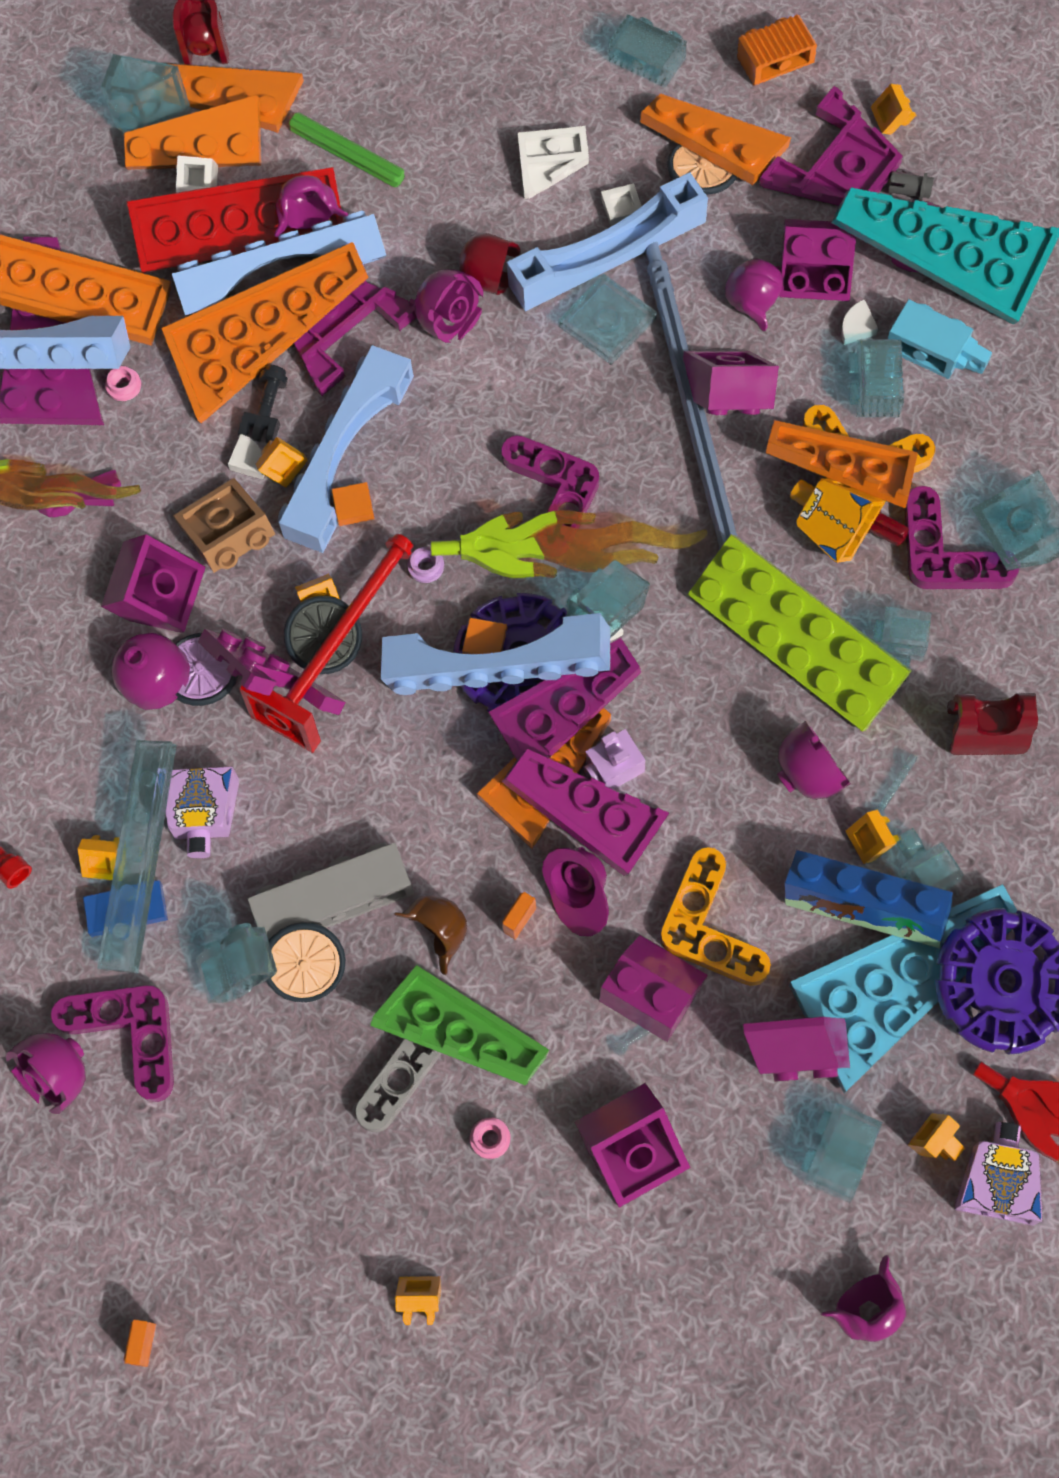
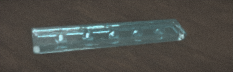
M136 741L97 969L137 974L139 972L177 747L176 744L170 741Z

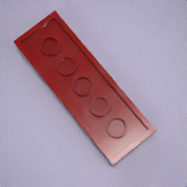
M330 167L127 201L141 272L146 273L175 268L178 265L197 260L198 264L211 262L212 255L231 250L234 256L246 252L244 246L262 240L265 241L266 246L279 242L278 237L274 236L279 226L276 203L281 187L288 180L296 176L308 175L320 179L324 184L332 188L337 204L341 209L334 168ZM335 213L327 220L331 221L333 226L344 223L343 216ZM287 227L282 234L298 230L299 236L313 231L312 228L295 229Z

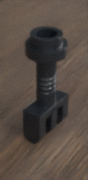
M266 365L265 370L261 371L259 380L264 383V388L256 414L243 413L238 431L239 437L240 434L248 437L251 426L254 427L252 432L253 441H261L264 429L267 430L266 443L270 440L274 441L277 437L280 422L277 418L270 417L278 388H285L288 382L285 369L276 365Z

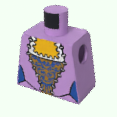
M234 768L160 770V781L169 831L175 839H187L188 857H209L211 838L228 837L230 834L239 786V778Z
M996 1122L993 1143L979 1141L973 1146L955 1203V1210L1032 1226L1042 1221L1039 1155L1035 1151L1019 1148L1021 1126L1008 1122Z

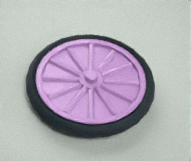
M202 633L188 635L175 643L186 654L190 665L189 681L186 687L182 685L180 691L175 695L178 696V701L192 706L209 705L221 700L232 690L239 676H232L226 670L229 665L226 661H217L198 643Z

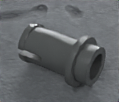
M893 171L889 194L919 197V201H923V198L930 199L934 177H927L928 173H924V176Z

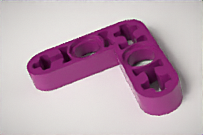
M512 436L506 439L501 448L502 461L505 467L513 472L558 489L547 513L555 511L557 523L562 526L559 533L561 542L555 541L553 546L548 545L547 537L554 535L557 529L556 525L537 535V543L545 556L552 558L560 557L569 549L598 490L600 483L599 471L595 465L588 461L523 436ZM519 448L524 450V456L519 455L517 459H512L511 452H517ZM530 459L534 460L533 467L530 466ZM547 460H554L561 466L554 474H547L540 467ZM584 474H588L589 481L583 483L579 495L575 492L577 489V477L581 478ZM574 503L579 508V511L571 517L563 516L558 511L562 504Z
M918 486L909 492L905 508V523L909 529L906 537L908 572L910 580L915 586L921 589L1008 588L1014 583L1020 566L1018 560L1010 553L944 552L941 505L938 493L928 486ZM918 498H923L925 504H928L925 519L919 520L921 510L920 505L916 504ZM921 530L928 531L934 536V542L930 545H922L915 540L914 534ZM944 563L948 564L946 569L947 578H943L944 570H942ZM964 563L971 566L974 575L966 579L960 578L955 574L953 568L957 564ZM981 563L985 564L984 570H987L984 578L980 577L982 572ZM923 564H927L929 569L933 571L931 577H925L924 571H919ZM997 564H1003L1004 570H1009L1005 577H1001L999 571L995 570Z
M139 986L67 996L55 1003L51 1011L52 1023L66 1034L75 1035L131 1027L134 1085L136 1091L149 1102H160L170 1096L174 1086L169 1004L167 997L160 989L154 986ZM151 995L155 1001L159 1002V1005L152 1007V1019L156 1023L161 1021L160 1026L148 1024V1014L143 1008H140V1004L146 1003L147 996ZM110 1000L118 1001L121 1007L119 1015L110 1021L103 1020L100 1015L102 1005ZM91 1003L90 1012L94 1020L93 1023H89L90 1018L86 1015L74 1017L73 1024L71 1025L66 1020L61 1019L62 1015L68 1013L70 1006H73L77 1012L89 1011L87 1004ZM140 1023L148 1024L140 1027ZM152 1033L159 1034L162 1037L160 1050L154 1054H145L141 1047L143 1039ZM164 1060L163 1065L155 1064L156 1075L164 1080V1084L158 1085L157 1092L152 1093L151 1089L144 1087L145 1082L151 1081V1068L148 1065L142 1067V1062L156 1063Z

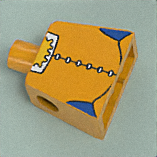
M822 478L816 487L802 479L794 486L790 494L791 499L804 507L796 520L797 526L837 563L850 561L886 502L883 499L830 478Z

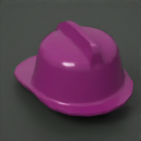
M578 847L574 850L558 848L550 852L543 861L542 872L559 919L571 932L579 936L591 937L601 932L607 924L609 915L608 902L604 892L607 874L603 863L598 857L586 851L583 847Z

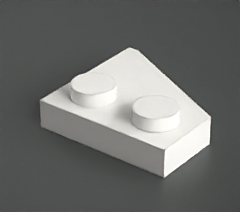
M585 126L518 133L524 199L537 195L589 164Z

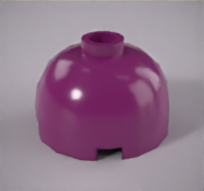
M443 269L430 274L420 285L414 302L415 315L421 327L445 343H451L449 340H452L457 334L458 340H461L476 325L481 316L482 308L478 307L479 296L483 297V289L480 282L474 277L455 269ZM443 318L455 324L453 326L446 325Z
M145 633L127 639L118 648L113 658L111 675L117 690L130 703L145 710L160 709L173 703L178 698L175 694L180 691L182 685L186 687L189 681L190 665L186 654L171 639L156 633Z
M806 721L794 728L783 739L778 751V760L783 770L777 773V775L790 793L797 789L806 798L815 800L825 799L837 794L851 784Z
M38 1033L20 1041L6 1054L7 1062L14 1058L16 1066L11 1072L21 1087L38 1104L40 1095L44 1096L54 1105L49 1110L53 1114H60L80 1094L86 1081V1069L81 1059L84 1056V1051L72 1038L65 1040L57 1034Z

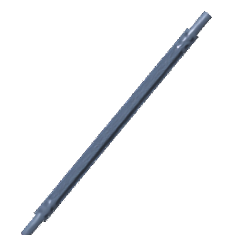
M653 242L646 248L649 262L647 272L650 276L649 280L658 307L720 550L731 534L737 536L704 407L693 401L683 360L684 351H689L674 296V288L671 283L670 273L668 272V265L666 261L662 260L658 242Z

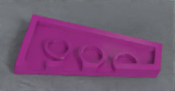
M619 638L610 643V670L598 671L597 675L590 677L568 674L561 675L557 680H544L491 710L489 714L516 761L526 749L550 758L641 674V669L622 638Z
M529 749L522 752L502 780L503 784L623 876L631 872L669 815L667 811L645 805L636 797L627 793L623 795L605 787V783L593 778H585L574 773L571 768Z

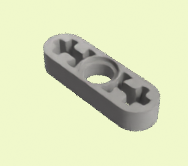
M404 1039L357 1104L356 1117L365 1130L375 1133L387 1129L438 1060L440 1052L432 1050L429 1055L424 1052L421 1053L415 1061L416 1065L421 1066L419 1072H415L408 1062L400 1060L403 1055H407L408 1059L411 1060L416 1053L414 1042ZM397 1069L406 1070L411 1078L408 1087L401 1091L392 1090L388 1086L389 1075ZM382 1087L388 1096L398 1100L395 1105H391L387 1099L381 1108L385 1115L381 1121L373 1119L369 1123L366 1121L369 1115L365 1109L368 1105L376 1107L383 1097L376 1092Z

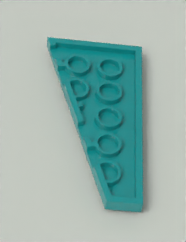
M850 188L846 191L831 222L1011 324L1019 322L1059 238V228L1038 227L1033 226L1031 222H1013L999 219L995 215L948 206L941 208L927 205V202L918 200L910 202L895 199L892 195Z

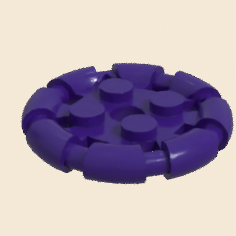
M516 593L517 596L502 599V595L495 597L480 605L470 614L471 618L507 624L503 651L529 644L546 636L563 624V617L572 616L564 607L559 609L553 605L552 599L532 593ZM519 611V617L506 619L505 613ZM546 617L551 622L547 628H544L537 623L539 619ZM468 624L461 626L454 643L453 653L462 654ZM529 678L524 679L519 684H507L502 681L495 682L496 686L500 688L496 695L487 689L492 682L481 688H473L466 685H461V687L475 704L482 703L488 707L487 711L490 712L520 695V691H527L544 680Z
M993 908L978 912L965 919L966 925L960 930L953 929L939 952L936 964L940 965L939 980H935V990L940 1008L947 1020L952 1019L958 1027L956 1032L963 1039L982 1050L991 1053L995 1049L1004 1050L1007 1055L1036 1049L1046 1043L1045 1038L1050 1033H1057L1059 1031V942L1052 935L1054 930L1041 919L1021 910L1016 911V913H1010L1005 908ZM1007 928L1013 929L1015 940H1006ZM979 936L985 945L976 949L971 941ZM1039 945L1046 952L1044 958L1040 961L1032 952ZM957 967L967 968L966 983L956 982ZM1005 969L1011 971L1015 976V986L1010 992H1005L999 985V976ZM1049 979L1055 980L1054 994H1047ZM971 1005L980 1013L971 1018L965 1011V1008ZM1035 1009L1040 1014V1021L1036 1024L1028 1017ZM999 1021L1009 1022L1008 1030L1005 1034L998 1033Z

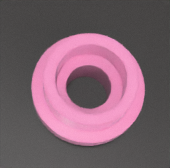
M120 366L119 369H112L108 373L105 387L109 396L113 399L127 401L139 393L141 380L134 370ZM121 383H129L123 388H118Z
M488 1117L481 1119L473 1126L470 1132V1144L478 1156L484 1159H496L502 1156L509 1148L511 1141L510 1132L506 1124L501 1120ZM495 1132L498 1135L497 1143L493 1146L485 1145L483 1143L485 1133Z

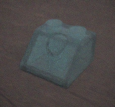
M113 54L101 84V90L116 129L125 133L190 113L191 107L178 66Z
M1039 470L972 508L1006 570L1047 564L1059 557V504Z

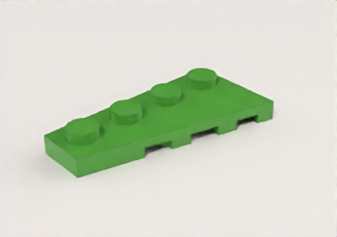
M417 965L374 1014L370 1026L523 1085H527L549 1052V1049Z

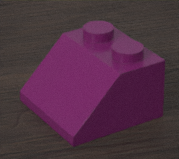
M684 351L683 360L693 401L704 407L706 413L726 415L728 410H739L743 414L757 415L760 414V409H774L778 365L750 351Z
M147 534L123 541L101 607L130 622L183 633L185 632L206 567Z
M639 935L621 955L603 983L599 1002L668 1043L708 975Z
M814 1017L743 1024L744 1034L759 1073L773 1074L774 1082L798 1080V1072L813 1071V1079L838 1077L837 1069L850 1068L845 1018Z
M646 1083L574 1122L592 1160L619 1208L690 1168L663 1106Z

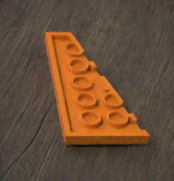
M353 242L161 328L195 416L200 423L215 413L264 370L266 365L271 364L369 278Z

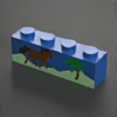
M796 850L785 881V905L936 948L941 946L951 913L953 892Z

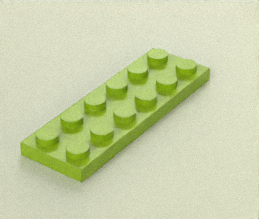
M731 534L687 594L862 732L870 726L912 671L736 535Z

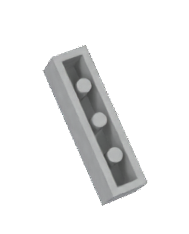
M387 843L375 844L365 851L366 854L353 859L348 856L341 857L332 861L329 864V868L316 873L313 870L304 871L295 875L292 878V882L279 887L276 884L267 885L257 890L255 896L247 899L264 945L266 946L275 933L290 924L307 922L328 928L414 895L396 843L389 845Z

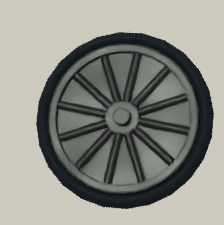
M314 596L300 602L290 612L284 627V643L288 654L299 667L305 669L349 607L347 603L331 596ZM359 618L320 674L338 672L355 659L362 642V627Z

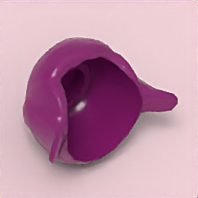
M308 175L296 176L288 180L281 187L276 203L279 226L274 236L278 237L287 227L308 229L313 225L327 221L334 213L344 217L348 216V213L339 208L332 188L324 184L320 179Z
M753 258L738 265L731 272L725 285V295L728 302L737 311L750 316L757 322L762 331H766L768 328L766 312L779 297L783 278L778 270L780 266H774L766 260Z
M885 1255L882 1257L878 1274L871 1275L855 1283L840 1297L836 1311L821 1313V1316L832 1317L851 1339L869 1342L881 1341L897 1332L903 1324L907 1311L902 1291L889 1270V1256ZM867 1301H871L877 1304L881 1311L867 1322L860 1317L859 1306Z

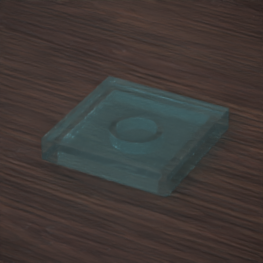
M603 273L558 319V326L612 365L657 319V311Z

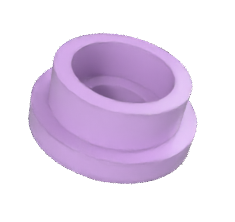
M430 547L418 548L408 559L409 574L418 582H433L444 571L443 557L432 556ZM424 562H429L433 565L428 570H421L419 567Z

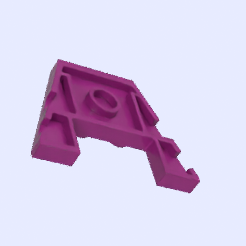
M833 86L817 106L816 115L842 129L809 172L777 156L760 177V186L840 206L846 191L850 188L879 193L891 178L892 172L896 171L901 165L903 155L876 127L871 128L861 118L862 112L855 105L850 106L842 98V91Z
M365 280L294 342L317 392L323 396L345 378L344 369L324 352L373 310H377L395 328L401 331L416 318L415 300L411 298L408 301L397 296L396 291L387 287L381 289L367 283Z
M204 629L198 640V643L217 661L222 662L224 660L229 664L226 670L232 676L237 677V675L243 677L240 684L247 690L270 696L275 686L290 690L301 675L289 667L290 664L286 660L265 652L266 646L251 637L246 636L243 641L241 637L226 629H222L220 633ZM313 682L303 697L317 709L336 715L340 714L346 704L344 700Z

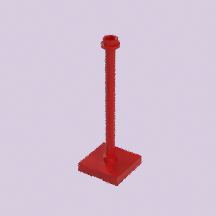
M395 534L387 540L385 544L389 550L286 696H282L273 690L270 696L247 690L241 685L239 689L252 719L309 752L313 753L321 739L313 714L298 704L401 558L409 559L411 556L413 544L401 534Z

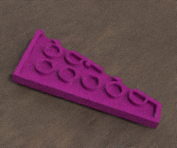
M23 237V241L62 251L57 237ZM13 309L10 330L45 328L64 324L65 322ZM4 369L0 392V424L104 425L91 370Z

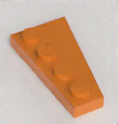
M603 708L549 759L571 768L574 773L579 774L586 762V751L596 746L611 721V714ZM514 757L477 793V796L482 803L533 849L550 819L502 783V780L516 762Z

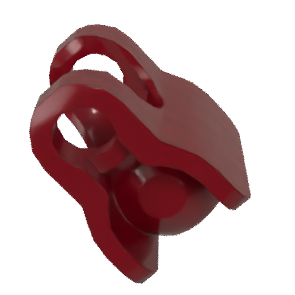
M178 0L173 11V26L184 64L192 65L193 54L207 56L214 53L217 49L222 64H229V50L224 34L223 21L215 0Z
M1015 693L1012 697L1005 700H978L975 697L976 694H956L954 699L948 702V714L958 715V721L953 727V738L950 744L951 754L1019 755L1028 752L1033 734L1038 726L1035 693Z

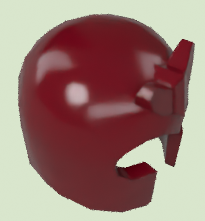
M489 233L476 234L464 244L458 262L459 271L478 280L484 292L500 295L509 287L508 273L502 271L506 255L516 258L521 255V249L518 244Z

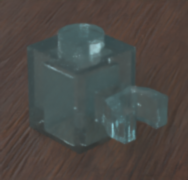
M886 607L882 620L875 619L872 640L879 642L880 647L910 669V660L923 661L927 651L932 613Z
M914 828L899 836L900 840L896 842V845L908 859L906 863L902 864L897 874L899 878L946 891L960 883L964 873L943 842L926 851Z

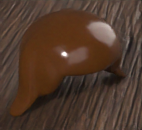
M438 895L420 896L404 912H395L394 915L418 921L435 935L434 950L439 958L440 972L446 975L451 958L459 949L467 934V920L455 902Z

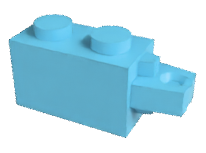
M908 299L891 328L885 350L947 379L951 377L955 368L962 370L966 368L982 374L992 356L991 351L978 345V341L971 337L973 328L966 326L959 319L949 318L934 311L926 304H918Z

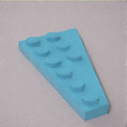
M1003 884L951 908L940 948L891 935L790 982L789 986L805 1018H845L850 1068L837 1069L838 1077H836L844 1094L938 1003L935 980H939L940 965H937L936 962L943 943L953 929L960 930L966 925L965 919L984 910L1005 908L1010 913L1018 911ZM1007 928V929H1006V936H1007L1013 929H1008V928ZM979 936L971 941L976 949L985 945ZM957 967L956 982H959L966 976L967 968Z

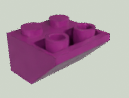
M784 219L781 253L783 284L779 297L850 301L856 236L832 224V221Z

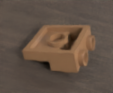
M232 478L173 515L178 526L193 543L198 554L213 573L221 568L230 569L234 567L240 556L251 549L259 550L264 548L268 544L269 538L275 535L265 513L235 478Z

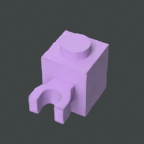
M626 729L617 734L613 731L601 738V743L586 751L587 765L583 769L587 778H593L605 783V787L612 790L645 772V759Z

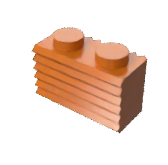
M796 14L794 17L780 18L770 26L766 25L763 29H751L744 35H741L738 39L737 58L753 86L814 63L817 44L800 15Z

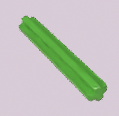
M299 112L295 113L290 119V130L393 187H399L401 182H403L405 178L403 168Z

